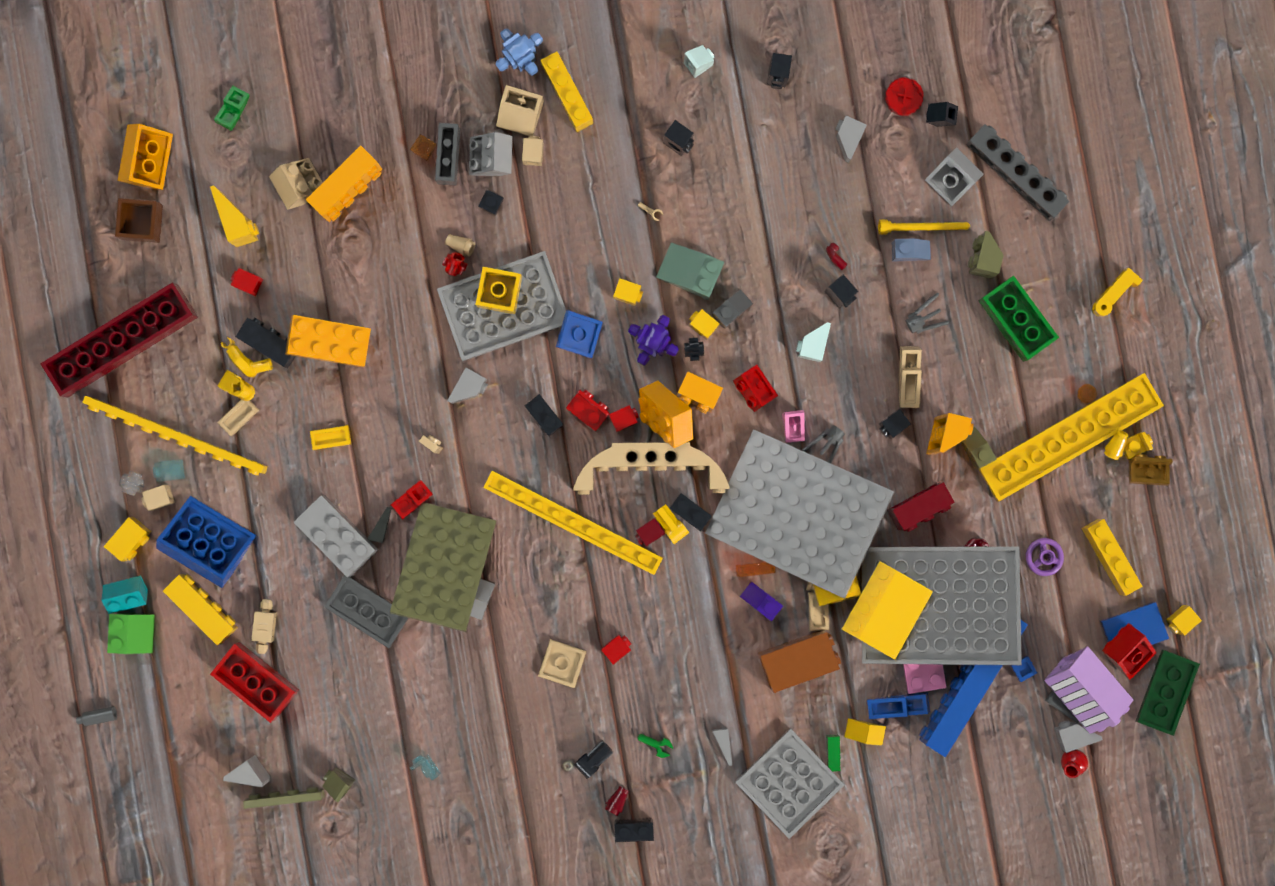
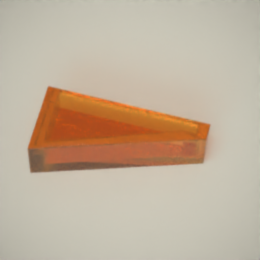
M767 562L736 565L737 577L776 573L775 566Z

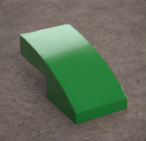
M232 86L223 100L222 108L214 118L215 123L232 131L248 102L250 94Z

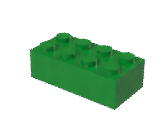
M1014 275L978 300L1022 362L1028 361L1059 338Z

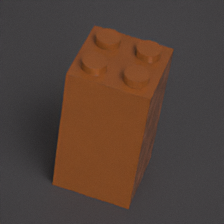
M819 630L759 652L758 656L772 692L776 693L839 670L838 664H841L838 653L833 651L832 646L835 644L831 634L824 630Z

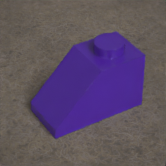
M752 581L740 595L743 600L770 621L775 618L783 605Z

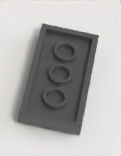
M345 575L324 606L387 648L391 647L409 619L391 614V602L353 578H347Z

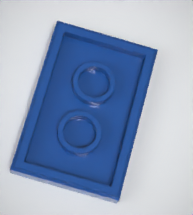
M1156 602L1100 621L1108 642L1128 623L1143 633L1151 645L1169 639Z

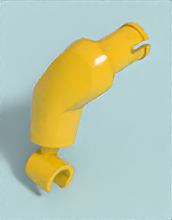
M227 337L230 341L228 346L221 342V346L227 349L226 353L233 364L247 377H255L257 373L273 370L270 358L254 362L242 353L239 347L235 345L233 339Z

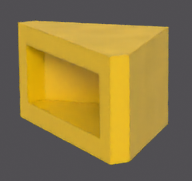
M848 718L844 737L864 744L882 745L886 726Z

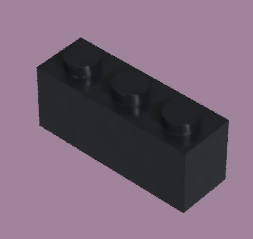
M255 317L253 320L247 318L235 337L288 369L296 357L285 354L288 337L284 340L279 337L281 333L277 330L264 328V323Z

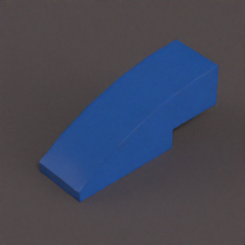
M928 693L897 695L867 700L869 719L908 717L909 715L930 713Z

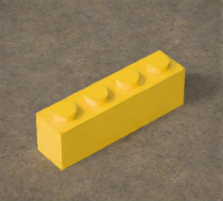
M555 52L541 59V66L576 132L592 125L593 118L559 53Z
M1097 519L1082 527L1085 536L1119 595L1127 596L1143 587L1105 519Z
M179 574L163 592L216 645L222 644L238 628L235 625L236 621L230 615L226 616L221 611L222 607L217 602H212L208 598L209 594L203 588H198L194 584L195 580L190 575Z

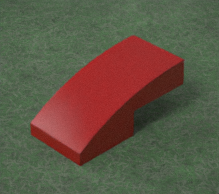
M420 480L390 504V506L403 520L433 494L423 481Z

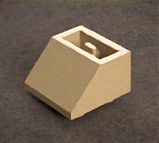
M506 85L500 103L496 126L526 136H534L544 103L543 96Z
M309 158L280 165L269 176L287 210L306 204V199L323 183Z

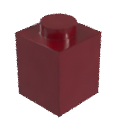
M653 518L636 530L638 534L635 537L640 545L645 544L648 546L665 535V532L656 518Z

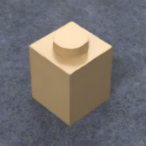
M538 136L524 138L523 165L542 166L543 139H540Z
M162 485L142 492V503L148 511H154L175 503L169 485Z

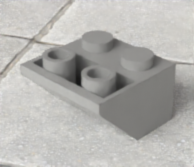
M492 132L470 137L469 175L502 176L511 174L512 136Z

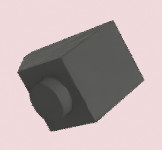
M739 290L718 307L712 315L725 329L753 303L742 290Z

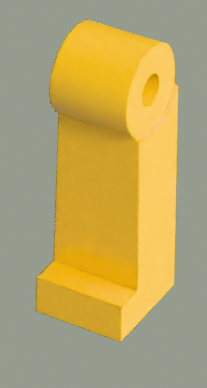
M1130 268L1124 269L1093 304V313L1098 317L1110 314L1112 305L1130 286L1134 288L1143 280Z

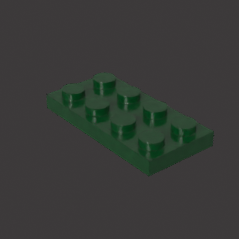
M1161 650L1135 722L1174 736L1200 663L1166 650Z

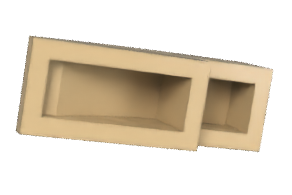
M900 346V408H919L922 373L920 369L922 350L920 347Z

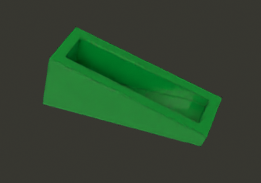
M838 734L826 735L828 768L832 772L840 771V736Z

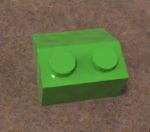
M109 614L107 653H153L155 614Z

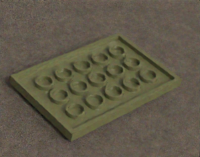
M423 502L420 506L390 613L466 632L496 520Z

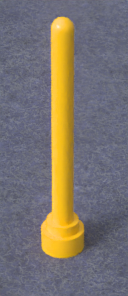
M879 219L878 221L879 235H887L891 231L968 230L970 228L968 222L891 223L887 219Z

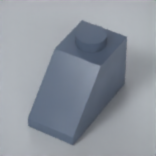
M915 238L895 239L891 243L892 262L931 260L930 241Z

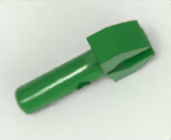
M639 734L638 741L656 749V756L660 758L670 756L669 753L663 752L660 747L666 745L673 749L669 739L664 737L663 740L657 741L644 734Z

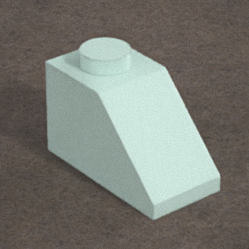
M701 45L685 53L684 64L693 77L696 78L713 66L714 55L709 48L705 49Z
M825 323L804 336L802 341H798L796 352H799L798 357L817 362L822 361L831 323Z

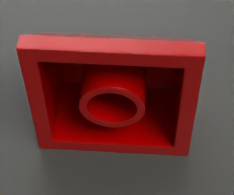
M1130 623L1121 628L1118 634L1102 650L1108 660L1129 680L1157 653L1147 637Z

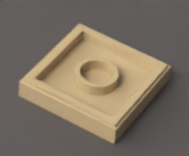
M550 639L538 676L575 688L587 651Z

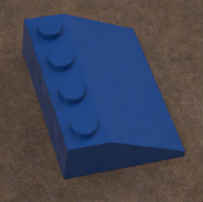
M190 496L157 538L156 549L223 588L236 570L256 535Z

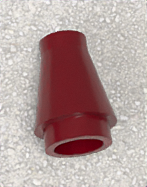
M619 786L605 803V810L616 816L622 813L629 791Z

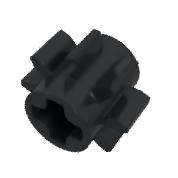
M689 338V343H684L685 357H690V361H699V356H704V343L698 342V338Z

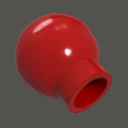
M1075 749L1062 755L1061 766L1065 775L1069 778H1076L1087 770L1088 759L1082 751Z

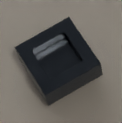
M486 189L478 207L496 216L504 197Z

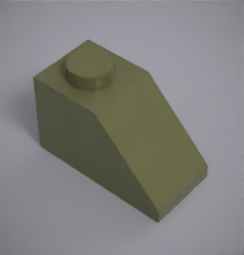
M974 426L972 434L961 441V444L974 468L980 469L997 459L988 442Z
M336 767L333 771L328 770L323 778L325 783L322 787L336 802H339L346 795L355 779Z

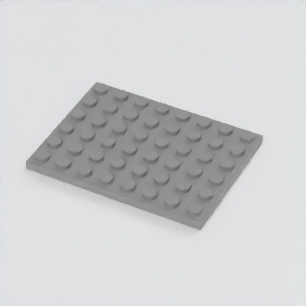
M753 429L728 483L730 489H725V493H723L705 534L845 599L894 491Z
M1019 547L868 548L862 561V592L879 561L933 591L896 659L894 660L862 641V664L1022 665Z

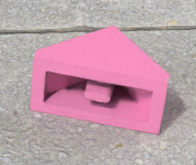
M804 410L784 412L782 418L785 442L805 441Z

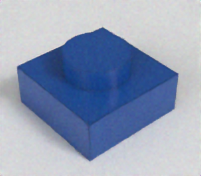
M1027 655L1021 658L1022 665H1010L1019 682L1037 674Z

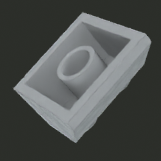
M956 147L925 181L953 206L983 176V173Z

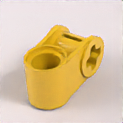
M226 370L217 385L220 389L244 401L251 400L255 395V388L229 370Z

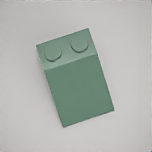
M671 243L656 278L709 300L724 262L707 254Z

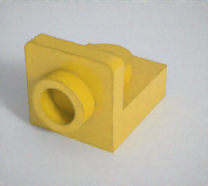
M1139 432L1127 438L1123 452L1127 459H1131L1135 455L1152 450L1153 441L1149 434Z

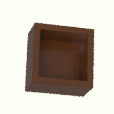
M118 198L115 237L126 241L160 243L163 205L157 201Z

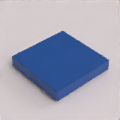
M566 310L556 347L581 356L593 358L603 322Z

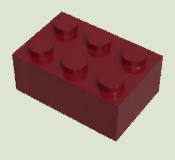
M937 482L887 509V512L897 530L909 532L917 528V523L920 521L925 523L935 518L933 514L944 513L952 508L950 505L955 502L945 483Z

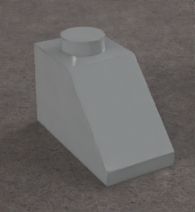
M845 116L844 120L840 119L835 128L838 131L836 139L847 163L852 159L867 126L849 116Z
M465 368L447 401L454 404L478 397L480 393L484 394L488 387V384H486L487 379Z
M1069 720L1060 722L1059 726L1054 728L1061 750L1066 753L1103 740L1102 736L1094 732L1090 734L1084 727Z

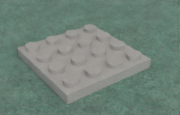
M791 728L735 781L789 839L845 785Z

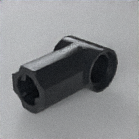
M602 740L588 754L585 753L579 758L574 766L588 779L613 754V751Z

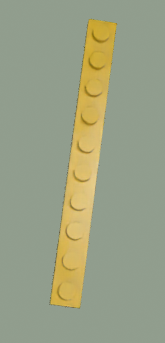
M85 396L82 403L88 405L87 409L95 412L102 410L106 412L105 416L115 420L117 417L124 419L123 423L133 427L135 424L142 426L141 430L151 434L152 431L158 432V437L166 440L173 438L177 440L176 444L186 448L188 445L195 447L194 451L204 455L206 452L213 454L212 458L222 462L224 459L231 461L230 465L240 469L241 466L249 468L247 472L258 476L259 473L265 474L268 466L89 396Z
M491 471L483 487L655 575L663 559L649 550L494 471Z

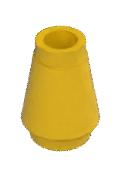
M1118 430L1104 447V454L1115 460L1122 457L1129 435L1122 430Z

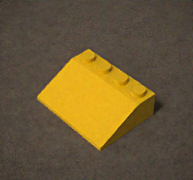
M879 561L842 630L895 660L933 591Z

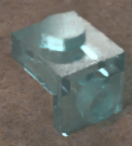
M183 459L155 463L153 476L157 479V482L184 479Z

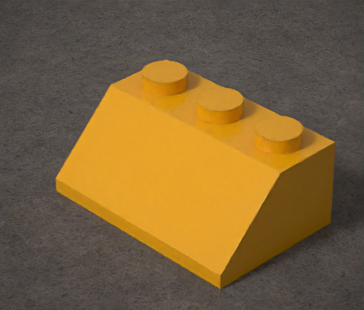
M128 124L117 181L163 190L173 134L142 124Z

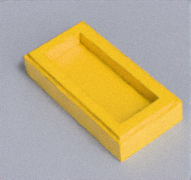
M348 425L310 431L312 450L351 445Z

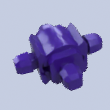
M661 315L657 320V325L651 322L650 326L645 324L642 329L636 324H631L628 332L634 337L638 336L636 342L639 344L638 349L642 351L637 358L639 364L645 366L650 360L649 356L654 358L657 355L663 356L665 351L670 356L677 355L679 349L676 345L669 344L671 341L668 336L669 331L665 329L670 322V318Z

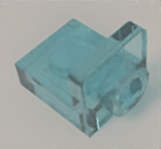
M428 754L424 757L419 755L412 760L411 771L422 765L423 768L421 770L426 778L430 777L431 780H434L441 774Z

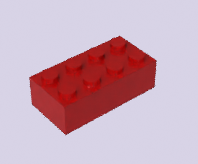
M240 642L235 643L210 673L212 677L270 723L277 719L299 691L297 687Z

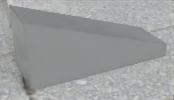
M728 728L713 729L714 736L728 765L732 766Z

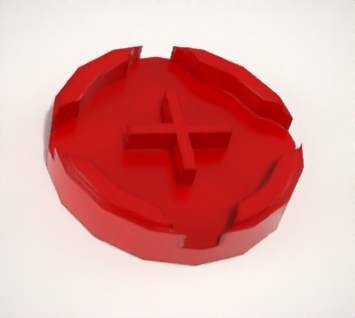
M906 77L894 80L888 86L885 93V101L888 108L899 116L914 114L921 107L924 97L921 85L916 80Z

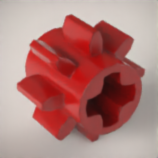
M457 252L448 253L442 263L443 266H446V273L451 276L462 275L468 264L464 262V256Z

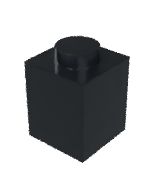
M949 102L928 104L926 123L936 127L956 125L958 106Z
M898 409L879 423L881 426L879 430L886 438L892 439L910 426L911 423L903 412Z

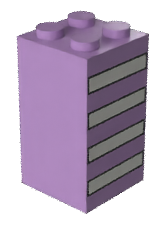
M1088 646L1063 657L1044 680L1090 734L1096 731L1102 732L1109 726L1114 727L1121 721L1120 717L1129 711V706L1133 702L1132 697Z

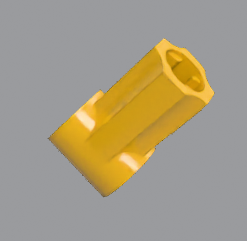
M666 504L653 513L673 544H676L689 534L683 523L675 517Z

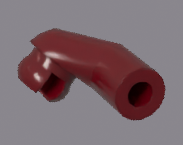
M834 242L830 243L826 247V253L831 262L840 270L845 269L847 263L836 253L839 250V246Z
M971 538L963 547H989V544L985 539Z

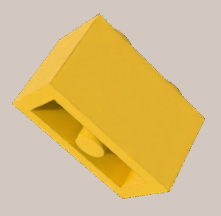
M128 517L104 545V548L121 562L130 561L137 554V548L140 545L143 546L149 540L151 531L135 517Z

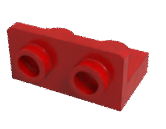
M758 365L753 366L733 380L736 389L742 394L748 407L753 412L778 397V394Z
M579 389L566 409L596 432L610 413L607 411L609 408L601 401L596 403L592 399L594 396L586 389L583 392Z

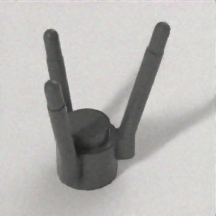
M935 293L915 312L908 315L909 319L905 321L911 333L916 332L919 334L923 331L949 324V321L924 326V321L940 313L941 309H937L924 317L918 315L939 296V293Z
M833 425L830 429L826 428L822 434L804 447L802 451H807L826 436L825 439L828 442L820 451V455H823L831 444L835 445L827 461L832 463L839 446L844 441L842 438L845 433Z

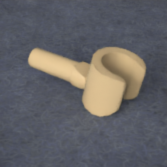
M641 202L638 204L640 208L651 215L653 221H659V219L654 217L655 212L663 215V212L659 209L653 210Z

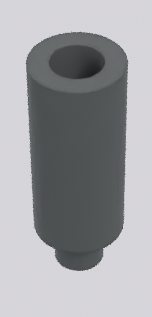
M113 706L83 712L82 716L76 717V723L78 725L90 726L117 720V710Z

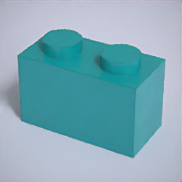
M140 575L103 585L101 601L108 614L146 605L148 589Z

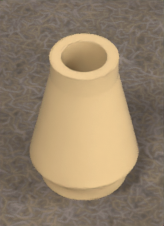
M451 234L446 238L445 244L463 256L472 255L475 249V242L472 239Z

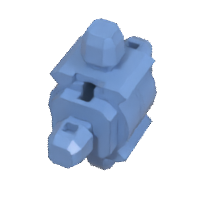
M507 28L501 31L500 35L504 41L502 43L504 49L501 52L504 58L501 57L496 61L495 65L498 70L504 71L510 65L513 70L518 67L520 72L525 69L531 76L536 74L538 68L534 63L536 61L534 55L537 54L535 46L538 47L542 43L543 38L541 35L534 33L528 39L525 34L520 36L518 32L513 35Z

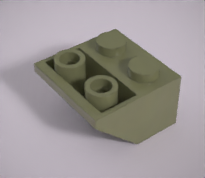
M985 231L978 238L974 239L972 245L974 254L973 257L969 258L967 267L970 268L969 274L992 279L999 274L1004 255L991 233Z

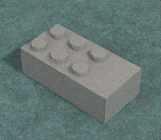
M321 495L294 521V524L347 578L358 571L378 551L377 547L370 540H367V537L326 495Z

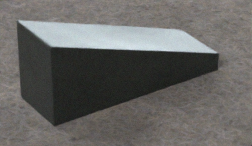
M391 507L385 509L367 540L384 543L392 510Z

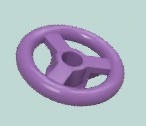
M1037 539L1029 545L1026 551L1027 565L1037 575H1053L1063 565V550L1052 539ZM1046 544H1049L1056 549L1058 553V558L1055 557L1053 551L1047 550ZM1039 545L1041 551L1039 558L1032 562V552ZM1044 554L1048 555V559L1046 561L1043 559ZM1041 564H1056L1050 570H1040L1037 568Z

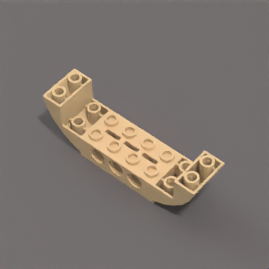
M686 442L676 448H673L668 443H612V447L600 452L585 465L577 477L573 488L574 491H578V495L590 494V491H594V468H597V471H609V468L616 467V471H628V467H636V471H647V467H655V471H666L667 467H674V471L686 470V467H693V470H705V467H708V489H713V493H725V489H730L720 467L708 455L691 447L690 442ZM629 452H634L637 455L635 462L627 461L626 455ZM648 452L655 453L656 460L654 462L646 460L645 455ZM667 452L675 454L673 462H668L665 459Z

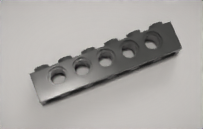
M984 124L967 142L966 145L1049 221L1054 219L1070 202L1063 191L1057 190L1052 186L1053 182L1049 178L1043 177L1038 173L1039 170L1036 166L1028 164L1024 160L1023 154L1018 151L1015 152L1006 139H1001L992 126ZM987 142H992L995 146V149H989L987 147ZM1002 154L1008 157L1009 161L1007 163L1001 160ZM1015 167L1021 168L1023 174L1017 175ZM1029 180L1035 181L1037 187L1031 188ZM1043 193H1048L1051 200H1044Z

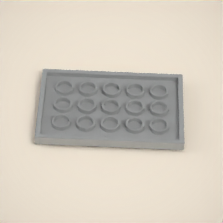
M545 251L495 268L522 275L515 314L478 308L475 305L481 273L437 289L462 361L562 327L566 309Z

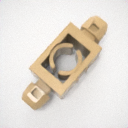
M263 599L260 606L262 611L257 610L254 613L251 641H258L256 644V652L258 654H266L268 650L267 642L271 643L274 641L277 612H270V609L273 607V602L270 599Z

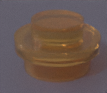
M1084 384L1079 387L1077 396L1081 402L1091 403L1096 399L1097 391L1094 386Z

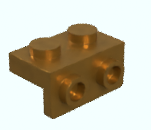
M1145 454L1135 455L1129 461V483L1168 486L1170 484L1169 465L1173 463V459H1166V456L1162 455L1155 456L1154 458L1147 457Z

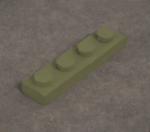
M318 787L306 788L307 791L299 792V789H291L285 794H280V791L269 792L267 796H261L260 793L250 794L249 798L243 801L244 809L317 801L325 797L324 789L318 790Z

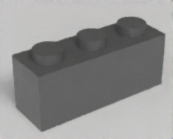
M439 123L435 181L438 185L457 186L460 127L458 124Z

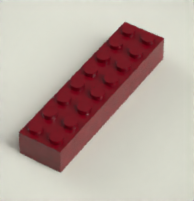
M172 282L40 364L61 397L68 398L194 321L198 316L179 285Z

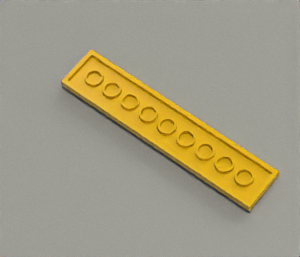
M1142 373L997 457V460L980 468L979 471L997 502L1115 435L1118 430L1129 427L1164 405L1146 374Z

